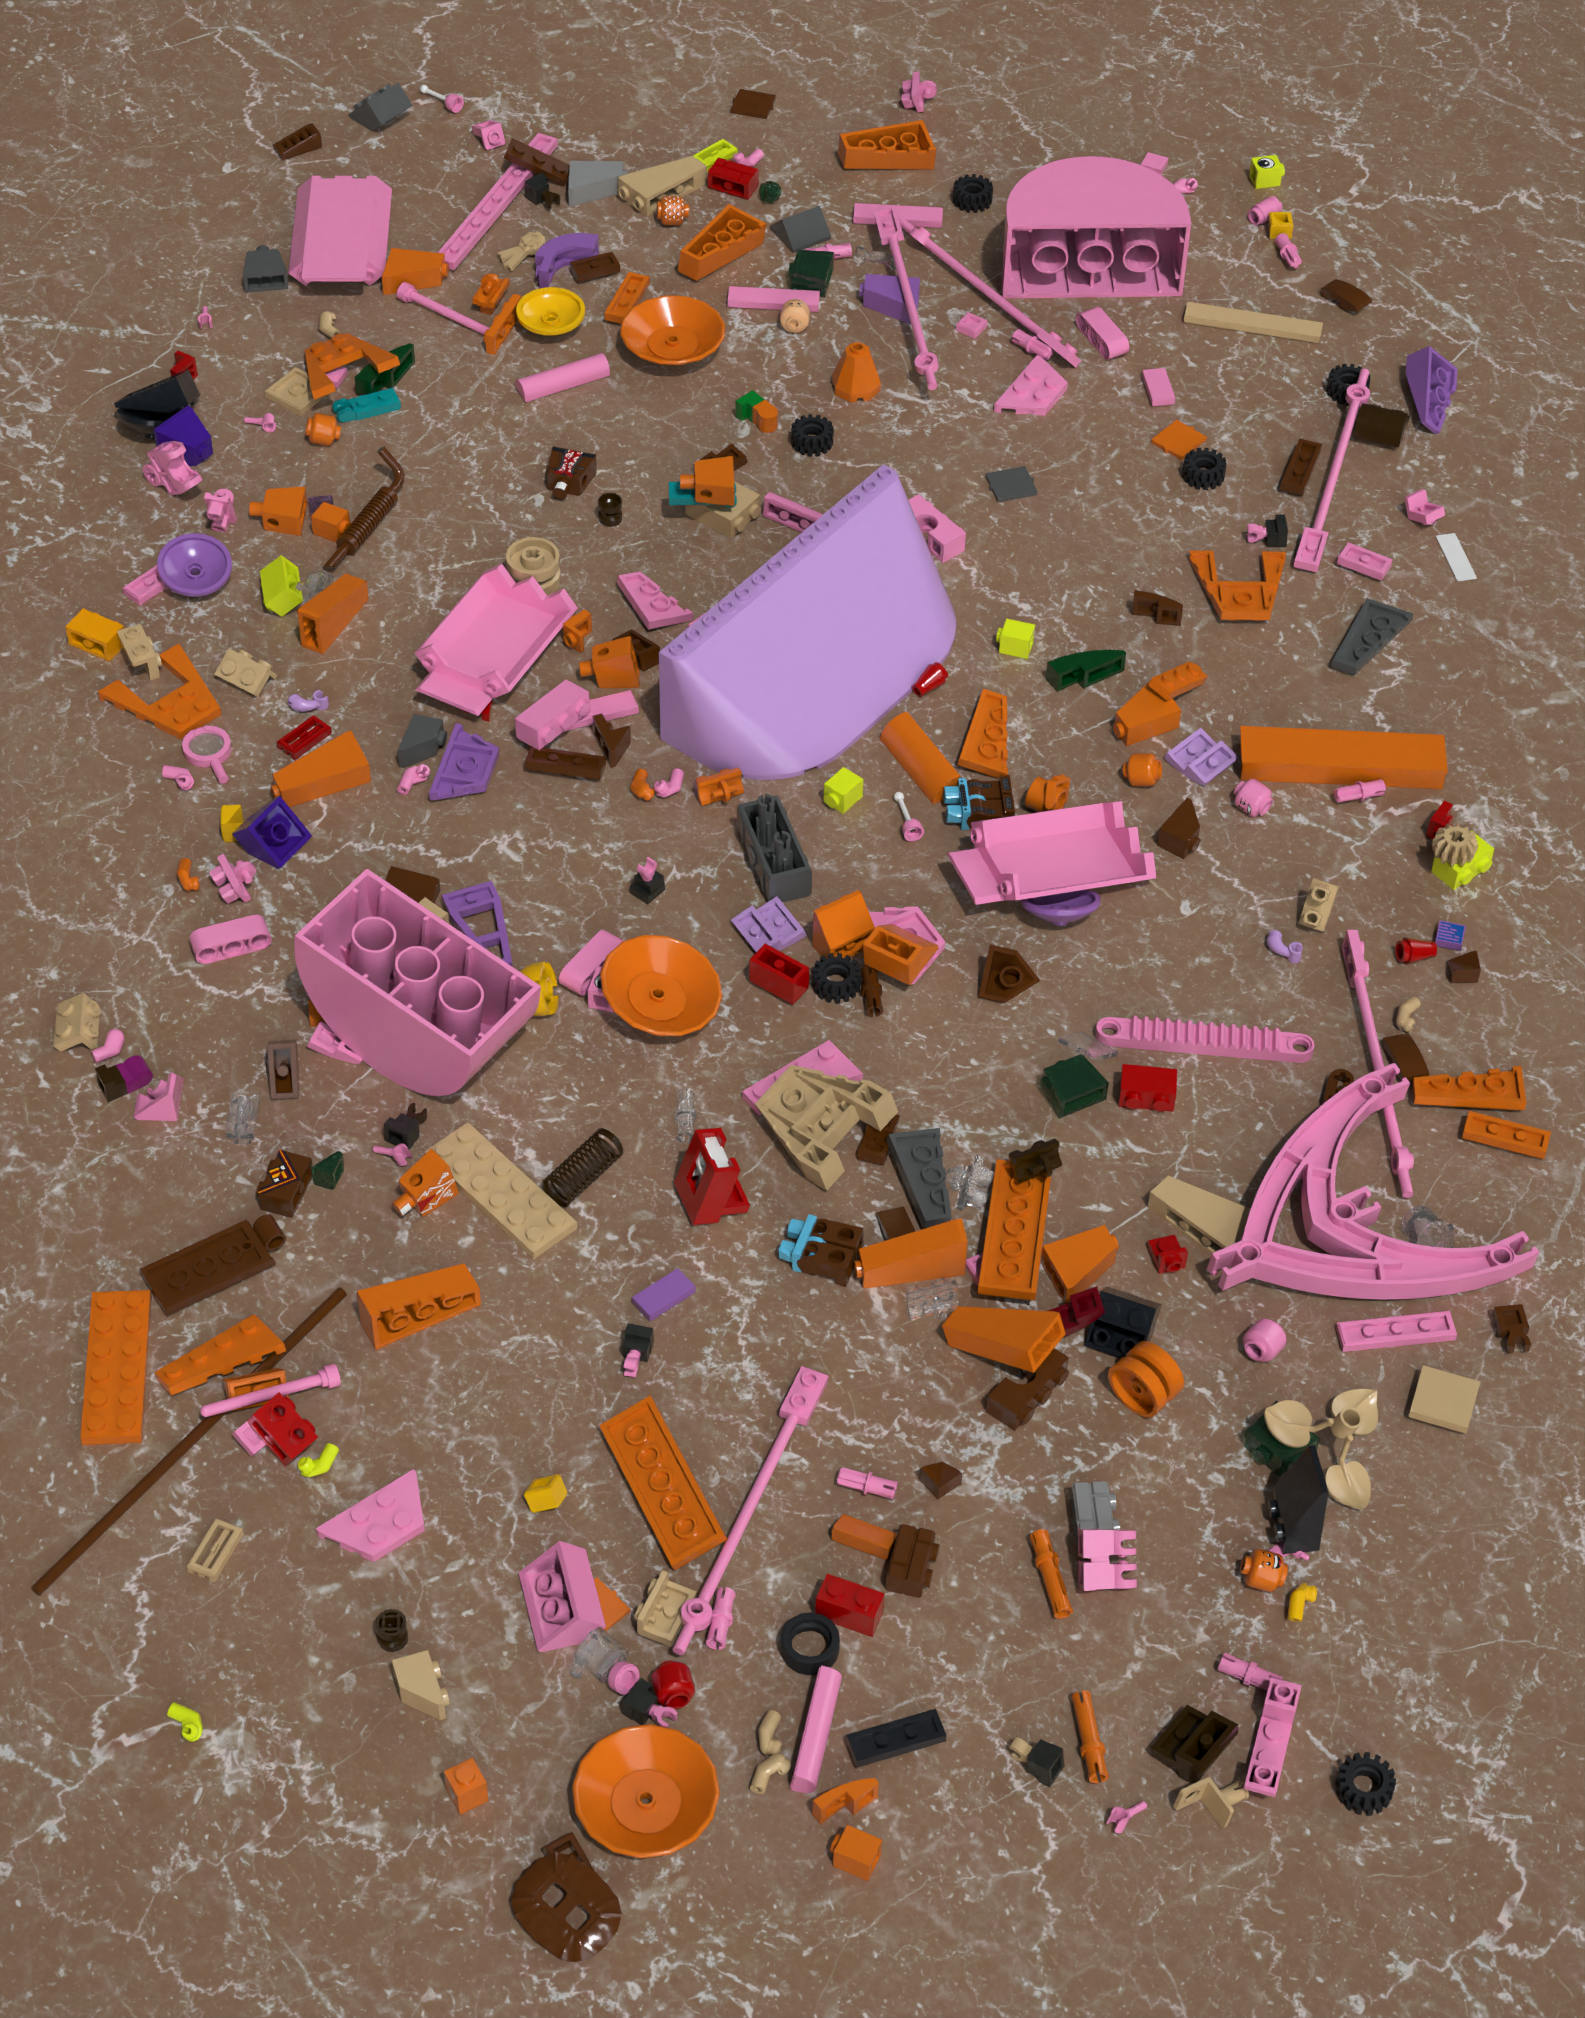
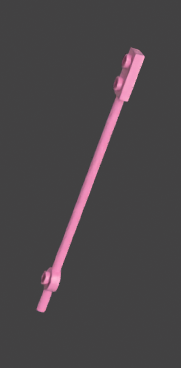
M892 205L873 210L882 245H890L919 355L914 360L916 371L921 375H925L928 388L935 390L937 382L934 372L939 367L938 359L934 353L928 352L898 244V241L904 240L896 207Z
M899 217L902 229L1075 368L1082 360L1075 355L1078 351L1069 343H1066L1065 346L1060 343L1062 338L1055 332L1051 331L1049 334L934 243L929 238L932 234L922 226L917 229L906 219Z
M1361 369L1357 383L1347 388L1345 399L1350 405L1313 528H1304L1294 562V567L1318 572L1329 533L1322 531L1358 409L1362 406V403L1367 404L1370 397V390L1366 387L1369 370Z
M1347 930L1341 946L1350 988H1355L1373 1069L1376 1071L1383 1068L1384 1063L1364 980L1369 974V963L1364 960V942L1360 941L1358 930ZM1391 1104L1383 1108L1392 1148L1391 1169L1394 1175H1398L1402 1196L1410 1198L1414 1193L1409 1169L1413 1168L1414 1158L1413 1154L1409 1153L1408 1148L1402 1145L1394 1106Z
M801 1366L780 1408L779 1417L786 1420L727 1538L728 1540H726L698 1598L689 1599L681 1608V1622L684 1627L673 1647L674 1653L684 1655L695 1631H702L710 1625L712 1608L709 1602L797 1423L807 1427L827 1386L828 1375ZM693 1610H698V1611H701V1612H700V1613H694V1612H692V1611H693Z

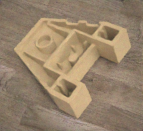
M790 1065L755 1103L757 1109L805 1178L826 1191L845 1172L838 1153L833 1149L859 1120H862L881 1131L898 1113L891 1092L869 1080L861 1079L859 1082L849 1080L844 1075L837 1074V1077L824 1075L823 1071Z

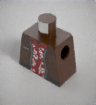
M553 446L547 471L548 489L553 491V495L558 499H564L567 494L581 495L597 473L596 454Z

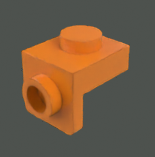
M585 609L563 623V640L565 644L579 653L583 652L584 637L592 632V615Z

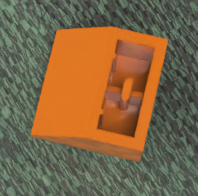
M859 890L846 894L840 899L827 905H822L813 911L812 946L821 957L825 956L828 959V954L833 953V957H837V953H842V958H845L846 955L854 956L863 951V943L873 932L875 926L862 893Z
M894 924L879 925L863 943L864 964L911 985L939 948L937 944Z

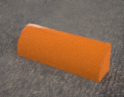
M907 711L894 717L884 727L880 736L881 742L932 804L944 800L945 786H958L959 773Z

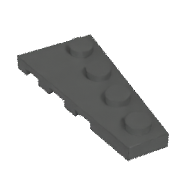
M1367 598L1333 658L1331 667L1355 675L1412 621L1413 613Z
M940 1128L888 1134L886 1140L923 1228L948 1222L952 1218L949 1193L945 1184L946 1171L943 1168L942 1162L943 1148L940 1146Z

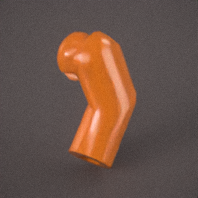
M637 769L631 782V792L638 798L649 801L654 796L655 791L646 782L648 772L644 769Z

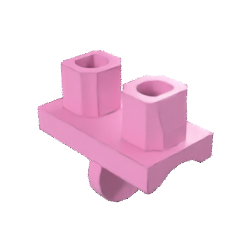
M913 72L911 80L903 81L904 94H902L901 100L905 109L916 107L917 113L923 112L925 98L930 99L934 97L937 93V86L932 81L920 82V72Z
M219 489L214 495L206 492L204 496L208 508L206 514L212 520V530L227 532L229 523L236 524L237 521L233 508V493L228 489Z
M224 853L218 856L217 859L220 865L209 873L218 887L230 881L218 889L227 904L239 897L244 903L251 900L243 882L249 884L253 881L252 878L256 874L255 866L251 862L239 860L236 863V867L229 863Z

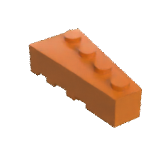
M923 120L840 134L838 155L844 169H934L936 148Z
M728 204L680 251L678 271L698 281L762 245L767 223Z
M465 1263L357 1291L361 1326L375 1350L481 1305L480 1288Z

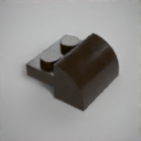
M1362 403L1353 437L1399 447L1410 416L1401 410H1390L1379 405Z
M1186 1705L1153 1744L1151 1754L1153 1757L1176 1768L1179 1778L1190 1782H1197L1237 1736L1239 1731L1238 1724L1214 1711L1206 1715Z

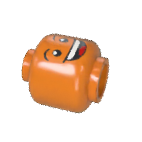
M1254 1549L1249 1556H1244L1240 1566V1573L1244 1574L1246 1585L1266 1592H1273L1277 1587L1281 1588L1285 1583L1288 1565L1284 1563L1283 1557L1280 1554L1263 1549Z

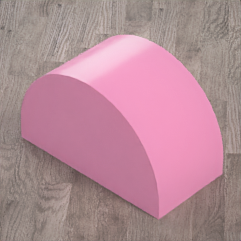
M1096 156L1074 157L1054 161L1036 168L1014 186L1008 197L1001 271L1002 297L1009 299L1182 296L1191 231L1190 212L1183 195L1169 180L1157 172L1142 165L1116 158Z
M369 869L362 872L295 935V961L300 979L309 998L324 1021L352 1052L362 1058L366 1064L398 1085L421 1094L445 1096L461 1089L531 1019L538 1007L540 985Z

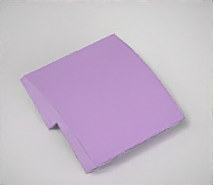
M1200 728L1167 752L1164 759L1190 780L1205 786L1238 761L1239 757L1222 740L1216 743Z
M777 896L757 910L752 905L731 919L733 925L755 952L765 943L780 951L807 936L805 930Z

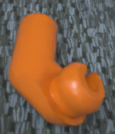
M182 858L179 860L177 876L183 889L191 892V890L197 891L200 889L199 878L197 876L190 877L192 863L190 859Z

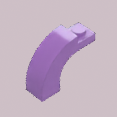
M571 233L555 237L543 244L535 255L536 279H539V288L550 287L556 271L570 265V261L598 255L599 235Z

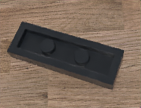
M932 1709L847 1734L846 1742L856 1768L946 1742L947 1735L937 1710Z

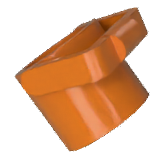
M1059 774L1046 780L1038 776L1032 782L1027 792L1025 807L1036 812L1063 809L1064 805L1068 802L1070 777Z

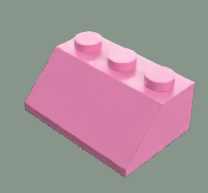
M558 1541L519 1572L539 1652L586 1643L606 1627L586 1549Z

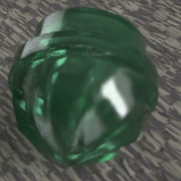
M767 181L760 185L759 196L762 201L773 203L779 200L782 191L779 184Z

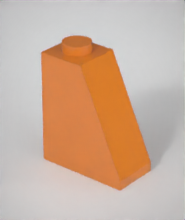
M391 248L382 274L383 294H396L403 282L413 285L416 290L442 286L444 277H448L449 263L445 262V254Z
M1149 682L1116 712L1113 731L1115 736L1120 738L1125 746L1179 728L1181 709L1172 698L1165 700L1149 687Z
M1102 1225L1043 1245L1041 1264L1064 1304L1071 1302L1070 1295L1086 1290L1115 1263L1116 1251L1119 1249L1118 1241L1115 1235L1110 1234L1106 1226Z

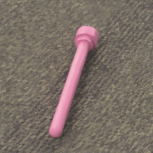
M403 282L397 290V298L406 303L413 301L482 335L489 329V327L417 293L415 287L407 282Z
M335 1363L325 1365L315 1375L204 1405L201 1407L200 1413L204 1417H209L270 1400L278 1392L284 1396L316 1386H321V1388L327 1387V1389L338 1387L341 1385L339 1371Z

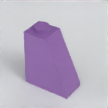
M866 274L865 283H860L859 297H863V306L911 324L898 276ZM908 277L915 306L918 309L920 278Z

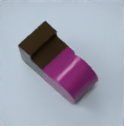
M140 1055L131 1056L124 1063H119L109 1068L105 1064L95 1068L98 1086L107 1102H111L148 1085L153 1078L150 1068Z

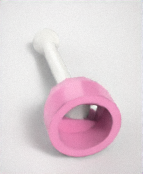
M426 85L420 87L421 93H428L444 100L446 108L454 113H458L463 107L464 100L457 94H450L445 97L428 89Z
M896 792L894 800L899 803L906 819L902 825L903 835L907 841H917L924 835L923 826L917 819L910 818L903 801V793Z

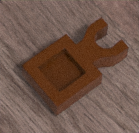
M1523 1305L1494 1307L1492 1314L1499 1337L1507 1336L1508 1339L1506 1344L1507 1353L1514 1352V1343L1521 1344L1523 1351L1529 1352L1531 1347L1530 1339L1527 1336L1529 1324Z

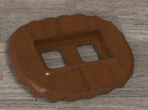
M558 1852L539 1858L533 1866L528 1868L524 1875L516 1882L511 1898L515 1917L533 1939L553 1955L570 1962L587 1960L602 1950L617 1932L622 1915L618 1897L597 1872L573 1855ZM558 1884L567 1892V1896L557 1907L552 1908L542 1899V1896L551 1885ZM576 1906H582L591 1915L590 1919L580 1930H575L566 1922V1917Z

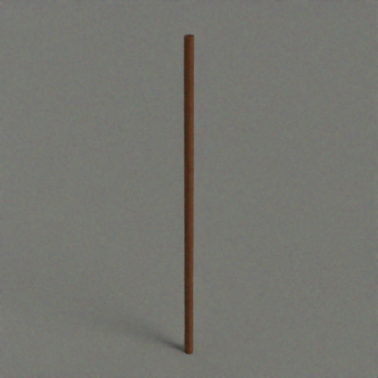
M338 1287L283 1341L286 1352L276 1355L275 1351H273L251 1373L272 1369L347 1296L346 1292ZM227 1412L205 1417L31 1587L32 1591L40 1596Z

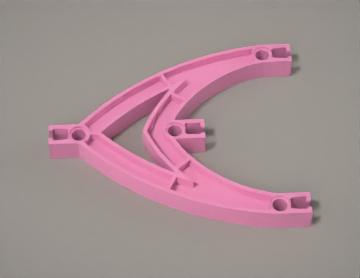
M1392 1063L1357 1079L1340 1090L1313 1112L1294 1132L1274 1159L1257 1191L1241 1241L1212 1253L1207 1270L1211 1276H1215L1218 1274L1217 1270L1221 1269L1222 1274L1218 1286L1222 1291L1250 1278H1255L1292 1289L1337 1297L1383 1300L1415 1299L1456 1294L1505 1281L1533 1268L1540 1252L1534 1246L1529 1252L1516 1255L1522 1251L1524 1244L1529 1241L1524 1231L1495 1244L1470 1248L1431 1247L1397 1240L1366 1228L1376 1223L1382 1208L1378 1201H1376L1371 1207L1362 1209L1365 1207L1367 1199L1371 1197V1192L1366 1186L1336 1198V1167L1339 1154L1348 1138L1372 1113L1405 1098L1410 1082L1405 1077L1401 1082L1393 1084L1396 1075L1400 1073V1069L1395 1063ZM1300 1180H1302V1216L1307 1239L1331 1255L1272 1242L1278 1218L1289 1196Z

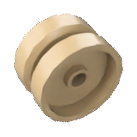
M538 537L522 538L514 542L507 549V571L516 583L533 576L546 595L554 593L559 588L561 581L559 568L560 554L558 548L551 541Z

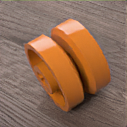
M1140 1341L1126 1353V1357H1122L1108 1372L1110 1386L1116 1396L1127 1408L1142 1417L1152 1418L1166 1406L1167 1402L1171 1401L1184 1388V1378L1177 1363L1165 1350L1149 1341Z

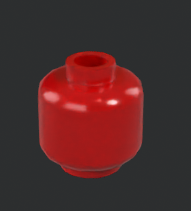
M672 1660L665 1661L660 1664L651 1676L654 1693L658 1697L657 1701L662 1706L673 1709L683 1708L695 1694V1684L690 1668L684 1663Z

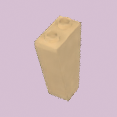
M694 156L622 175L618 177V196L636 210L649 216L656 212L657 201H661L663 196L684 197L706 185L707 166Z
M1167 1176L1150 1191L1148 1208L1211 1254L1241 1241L1251 1210L1248 1207L1171 1176Z

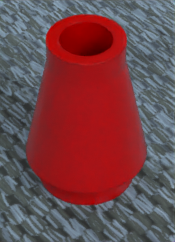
M938 662L929 664L911 688L918 697H922L926 693L945 684L948 673Z
M1403 938L1402 941H1397L1395 945V955L1399 962L1409 964L1426 958L1436 957L1437 945L1434 941L1428 942Z

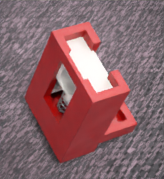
M721 1127L695 1130L674 1181L693 1225L718 1223L721 1215L747 1213L750 1207L738 1180V1175L741 1171L735 1157L728 1160L723 1148L727 1139Z

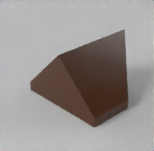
M990 944L978 997L1006 1003L1040 980L1017 950Z

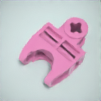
M163 442L146 453L151 463L143 466L144 476L153 486L164 485L169 495L182 494L203 479L197 471L191 469L184 459L186 448L182 442Z

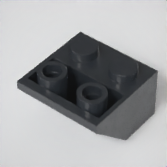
M1110 1287L1102 1289L1100 1296L1105 1313L1091 1323L1084 1346L1120 1358L1126 1357V1353L1140 1341L1150 1342L1162 1304Z

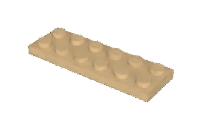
M467 1122L425 1151L426 1154L432 1148L449 1165L457 1188L533 1259L577 1229V1221L470 1123Z

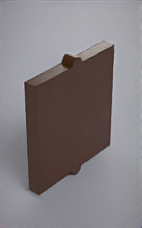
M739 89L736 98H733L730 113L767 119L770 111L773 110L776 95Z

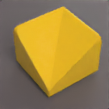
M1269 212L1270 239H1276L1278 235L1283 233L1287 234L1289 239H1292L1293 221L1291 212Z
M222 805L220 825L224 842H238L232 833L244 822L241 805Z
M555 1474L534 1479L525 1491L524 1496L531 1512L536 1513L558 1508L567 1496V1489L561 1475Z

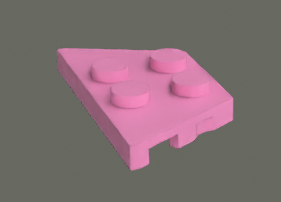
M1037 355L994 404V412L1001 413V409L1004 408L1016 409L1015 414L1030 413L1045 416L1066 392L1068 382L1040 355Z
M918 906L904 908L884 907V912H869L875 928L879 925L894 924L938 945L939 949L911 985L915 984L945 949V940Z
M414 1469L320 1525L316 1528L317 1536L323 1540L327 1537L340 1543V1548L349 1552H357L361 1557L375 1562L424 1532L416 1471Z

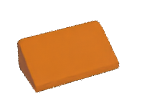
M281 1368L223 1379L227 1399L286 1383L285 1370ZM269 1400L237 1408L231 1411L264 1405Z
M842 1514L832 1528L831 1540L888 1561L895 1546L897 1533Z

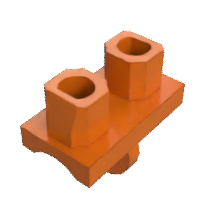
M485 274L482 277L481 286L472 298L473 304L479 305L481 313L489 315L494 313L497 303L503 299L504 292L510 284L509 279H498L497 274Z
M726 768L720 770L715 775L697 777L695 781L699 804L703 806L720 800L726 803L731 801V797L743 794L741 770L739 768L731 770Z

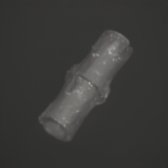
M681 1089L676 1094L677 1110L674 1113V1118L677 1122L676 1139L681 1143H685L686 1134L687 1142L690 1143L694 1134V1122L696 1121L694 1092L686 1089V1098H684L683 1089Z

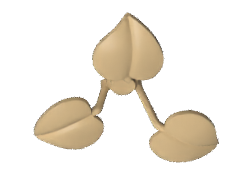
M1354 1389L1340 1393L1331 1403V1414L1334 1419L1329 1418L1326 1422L1317 1426H1310L1312 1423L1311 1413L1300 1402L1284 1400L1271 1407H1267L1264 1410L1267 1427L1272 1435L1286 1446L1293 1448L1304 1447L1310 1441L1309 1432L1314 1433L1328 1426L1331 1427L1334 1436L1345 1440L1338 1460L1339 1465L1331 1466L1325 1473L1324 1478L1328 1492L1331 1497L1344 1505L1358 1510L1365 1509L1371 1496L1369 1475L1366 1469L1357 1461H1350L1345 1464V1457L1350 1442L1353 1440L1352 1434L1367 1435L1377 1426V1390Z

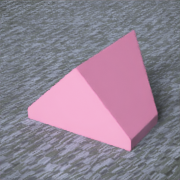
M171 1072L168 1074L167 1082L161 1079L155 1090L147 1089L148 1095L139 1094L136 1099L133 1118L137 1120L177 1121L184 1078Z

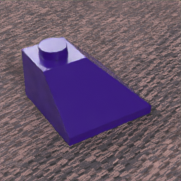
M186 406L153 429L156 447L163 442L177 441L183 443L186 448L184 459L188 466H197L213 455L211 435L190 406Z
M280 796L247 818L232 833L249 855L277 869L281 868L312 837L311 833Z

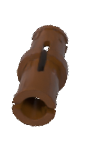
M865 965L861 968L863 982L861 993L865 998L866 1014L873 1017V1008H875L877 1017L884 1011L881 1001L882 985L878 980V970L871 967V973L869 974L868 965Z

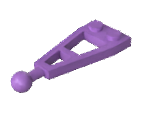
M485 882L442 895V903L456 929L484 948L500 944L503 956L501 960L512 966L501 900L493 882ZM494 909L498 931L476 937L463 920V917Z

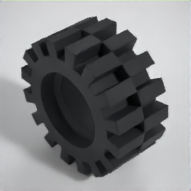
M967 174L964 175V178L961 176L955 181L953 203H955L956 208L960 207L959 210L963 211L966 209L967 213H970V210H974V213H978V210L983 212L985 208L988 209L992 205L993 186L988 178L983 179L982 175L976 177V174H972V177H969Z
M1342 364V368L1339 365L1335 369L1332 368L1329 373L1326 389L1328 396L1332 397L1333 401L1339 400V404L1346 402L1347 388L1357 383L1362 367L1354 368L1355 364H1350V367H1347V364ZM1369 374V376H1368L1367 383H1366V387H1367L1368 389H1369L1370 380H1371V379H1370V374Z
M808 414V418L803 415L801 420L797 418L795 423H792L791 445L792 448L795 447L794 450L796 452L800 451L801 455L808 453V456L812 457L814 453L816 456H820V452L826 454L827 450H831L834 427L831 421L827 422L826 417L820 419L821 415L812 417V414Z
M1197 448L1196 452L1191 450L1189 454L1185 455L1182 478H1184L1185 483L1189 482L1190 487L1196 485L1198 490H1200V487H1204V490H1208V487H1211L1213 490L1216 489V485L1219 487L1224 482L1226 459L1225 457L1222 458L1223 454H1216L1217 450L1212 449L1210 452L1208 451L1209 448H1205L1204 451L1201 448Z
M833 953L828 954V959L822 956L820 957V962H815L812 970V988H814L815 994L819 993L821 1000L826 997V1002L831 1003L832 999H835L836 1004H840V999L848 1002L849 996L853 999L856 997V992L859 993L861 968L860 965L857 966L855 959L851 961V956L846 955L845 958H842V953H837V957H833ZM840 975L846 979L836 982L827 979V977Z
M1365 1752L1363 1758H1361L1360 1753H1355L1353 1759L1349 1756L1345 1759L1344 1764H1341L1335 1790L1336 1795L1340 1794L1338 1800L1341 1804L1347 1801L1346 1809L1349 1811L1355 1807L1357 1808L1355 1814L1361 1815L1362 1810H1366V1816H1372L1374 1809L1379 1814L1382 1812L1383 1807L1387 1808L1395 1790L1396 1778H1394L1395 1772L1393 1768L1388 1770L1390 1764L1386 1760L1382 1764L1380 1763L1381 1756L1376 1754L1375 1758L1371 1759L1370 1752ZM1357 1776H1368L1376 1781L1378 1788L1374 1792L1361 1791L1354 1785V1779Z

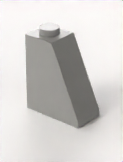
M570 161L569 206H576L617 195L618 177L628 174L627 170H623V161Z

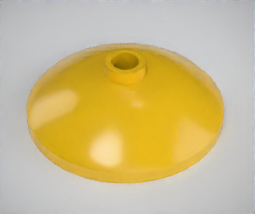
M545 287L524 295L517 304L516 315L519 323L527 330L539 335L557 336L572 331L582 323L585 317V305L583 300L570 290L558 287Z

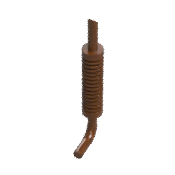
M385 446L381 447L377 453L391 468L394 474L393 483L389 488L381 487L336 542L338 549L322 567L323 569H334L345 555H354L397 503L396 493L404 484L405 474L400 463L397 462Z

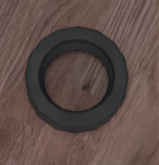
M810 1612L801 1613L786 1623L781 1634V1654L789 1668L800 1674L817 1675L821 1665L831 1668L837 1661L840 1637L839 1631L832 1620L822 1614ZM813 1631L826 1637L829 1645L824 1653L809 1657L796 1652L792 1648V1640L802 1632Z

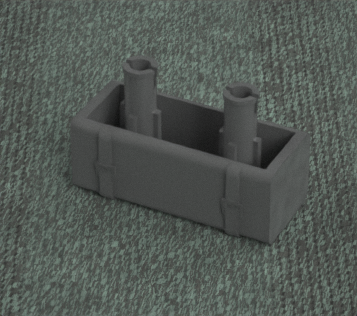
M765 794L764 799L763 795H760L758 800L739 804L737 806V830L768 902L776 896L781 902L810 896L812 893V870L779 796Z

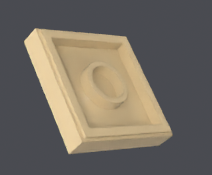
M297 367L265 390V398L299 416H302L327 396L325 395L314 400L308 373Z

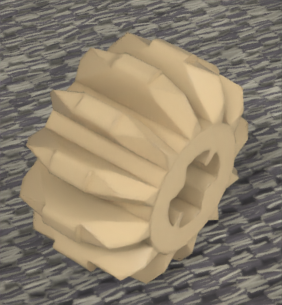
M1458 823L1455 827L1446 824L1444 828H1439L1432 842L1434 857L1441 858V864L1448 862L1452 867L1455 864L1463 867L1466 862H1471L1478 848L1475 833L1469 832L1468 826L1464 828L1459 827Z

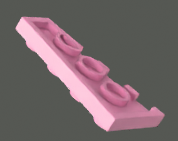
M828 1040L742 1091V1099L758 1115H762L755 1103L790 1065L823 1071L824 1075L837 1077V1074L844 1075L849 1080L859 1082L863 1079V1073Z

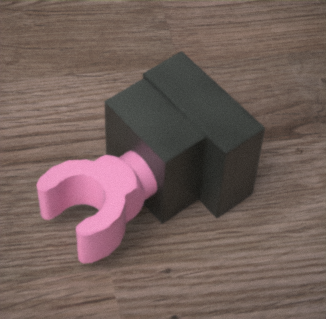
M1285 514L1275 515L1273 520H1265V527L1258 526L1257 524L1247 525L1248 533L1246 536L1248 542L1253 543L1265 537L1267 547H1287L1288 527Z
M649 857L646 858L647 862L644 867L638 864V873L634 876V883L630 885V894L647 905L665 891L664 876L656 871L657 862Z
M627 1323L623 1344V1358H626L623 1368H626L624 1376L636 1378L639 1362H648L654 1345L653 1328Z
M641 1678L624 1698L622 1714L640 1725H644L652 1717L656 1725L668 1728V1724L662 1719L670 1717L676 1721L677 1711L671 1707L658 1706V1697L651 1693L652 1684Z

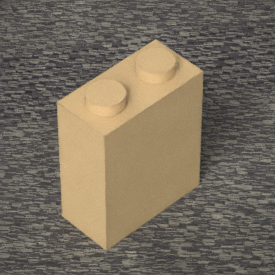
M734 481L736 484L735 495L737 496L736 506L727 508L724 505H685V515L732 539L738 532L743 531L750 521L759 516L761 512L760 494Z

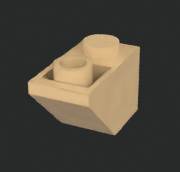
M426 1650L392 1660L394 1679L401 1702L438 1720L446 1719L445 1706L450 1705L446 1687H439L438 1679H442L438 1661H431L429 1651Z

